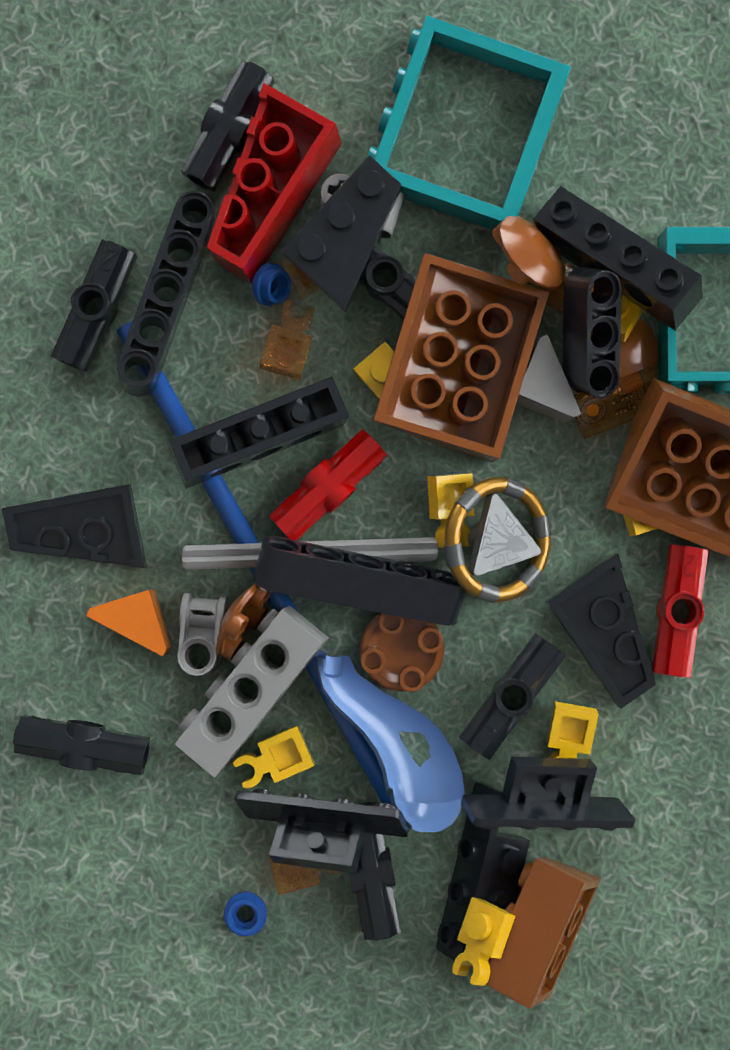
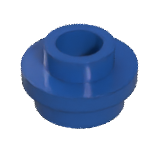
M266 263L258 269L252 281L254 298L259 304L265 306L280 304L286 300L290 293V276L280 265Z
M239 892L233 895L225 906L224 921L230 931L239 936L256 934L266 922V905L263 899L253 892ZM242 906H248L253 910L254 916L249 920H244L238 915V909Z

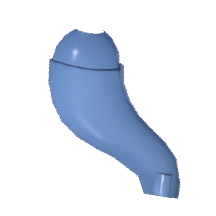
M318 651L316 668L322 691L332 705L361 733L375 753L383 773L386 796L390 797L392 806L402 812L409 828L415 831L438 832L452 825L460 813L461 800L465 792L462 772L454 750L441 730L422 713L382 692L356 672L350 657L343 655L330 657L325 652ZM399 731L420 732L425 736L430 746L429 754L431 757L423 763L421 768L412 759L401 741Z

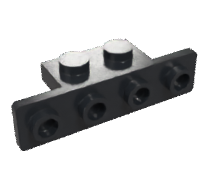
M511 757L502 795L464 794L461 800V805L475 826L490 830L497 827H521L527 830H535L538 827H560L565 830L600 828L613 831L616 828H633L636 820L620 799L616 797H590L597 772V767L591 759Z
M476 782L472 795H502L503 791L485 783ZM468 815L462 838L458 844V855L452 880L448 886V897L442 923L438 929L436 944L437 950L453 961L466 948V944L460 942L457 938L472 897L483 899L503 910H506L511 902L516 904L520 887L518 886V881L524 869L530 840L522 836L498 833L499 827L490 830L475 826Z
M254 789L252 792L237 791L234 799L246 817L279 822L269 852V856L274 863L356 874L366 833L408 837L409 826L402 812L387 803H375L373 806L355 804L344 798L324 801L316 800L309 795L295 793L292 797L275 795L264 789Z

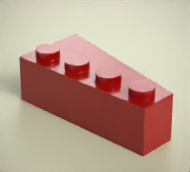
M264 82L259 94L260 102L255 117H251L246 132L248 137L241 157L237 158L232 172L234 177L228 195H225L207 245L208 251L218 265L252 284L258 269L267 263L342 145L336 123Z

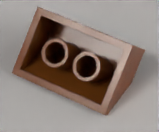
M548 857L535 858L534 863L528 862L518 881V886L522 887L516 904L511 902L505 910L515 915V919L501 959L489 958L488 962L491 971L486 985L529 1009L550 998L601 878Z

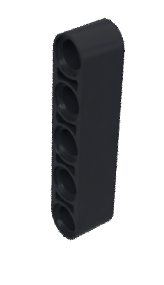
M186 192L176 202L119 357L117 372L120 385L131 396L141 397L148 395L157 385L212 233L214 206L210 198L202 192ZM190 211H199L205 216V219L199 223H190L184 218V215ZM176 249H185L192 257L185 262H176L169 255ZM170 287L178 295L174 300L165 302L159 300L155 293L160 288ZM147 326H157L162 329L164 335L159 340L152 342L143 339L140 333ZM134 365H143L150 371V374L145 380L135 382L127 378L126 372Z
M277 536L263 538L253 576L254 584L268 591L447 626L457 623L466 591L458 584L452 573L448 571Z

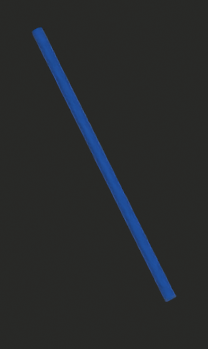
M132 322L124 324L116 331L123 345ZM135 365L141 377L145 380L150 371L143 365ZM161 371L157 385L150 393L175 437H179L196 430L165 374ZM222 475L202 482L236 544L259 543ZM256 567L250 568L253 575L255 573ZM277 592L271 593L268 602L272 609L280 612L283 608L290 605L298 612L289 595ZM316 654L306 666V670L381 803L392 805L390 797L386 796L383 773L375 753L361 733L332 705L322 691L316 668Z

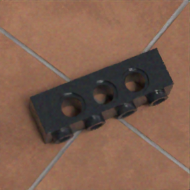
M562 186L556 190L533 218L535 226L551 240L559 255L578 267L612 271L621 281L622 295L675 331L703 298L702 275Z
M329 377L169 440V451L185 489L342 427L349 418V414L333 377Z

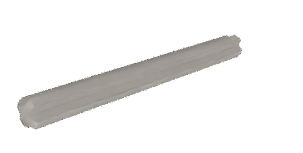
M434 537L306 541L312 544L400 562L434 561L438 556V544ZM262 543L187 545L182 549V565L186 570L254 568L257 565Z

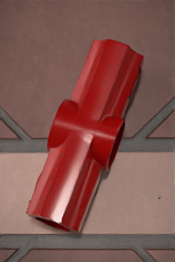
M362 429L331 459H324L300 482L301 487L286 498L269 517L289 539L298 540L326 513L331 514L357 489L355 486L379 466L387 457V454Z
M669 545L662 597L656 606V615L659 620L652 663V671L654 673L691 678L698 625L704 617V606L701 601L708 558L707 549ZM682 599L688 606V615L684 621L677 623L671 615V608L677 600Z

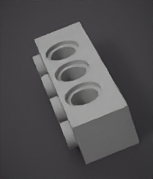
M290 605L283 608L280 612L272 609L257 628L262 632V635L253 646L246 642L231 660V663L236 666L227 679L220 675L204 694L209 699L200 712L194 708L178 727L183 734L174 745L214 778L228 765L329 639L328 636ZM269 644H277L284 650L285 662L283 665H275L268 660L266 649ZM246 677L255 681L258 686L257 698H249L242 693L240 689L242 678ZM216 711H222L230 717L231 730L225 731L217 727L214 721Z

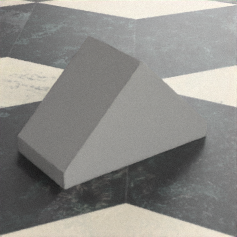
M548 335L540 337L533 345L516 403L566 423L581 415V412Z

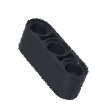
M578 267L568 274L564 283L563 372L571 390L601 399L609 397L615 392L620 379L622 288L621 281L612 271ZM593 283H594L593 292H592V294H591V288H592V285H593Z

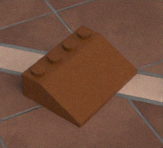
M424 253L373 421L444 448L488 462L500 459L549 292L526 284L521 285L507 278Z
M653 378L631 424L604 505L605 508L730 557V409Z

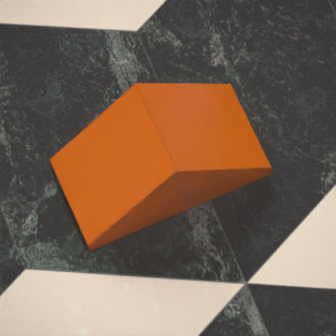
M146 590L89 608L86 614L92 620L161 656L168 655L172 649V643L155 590Z

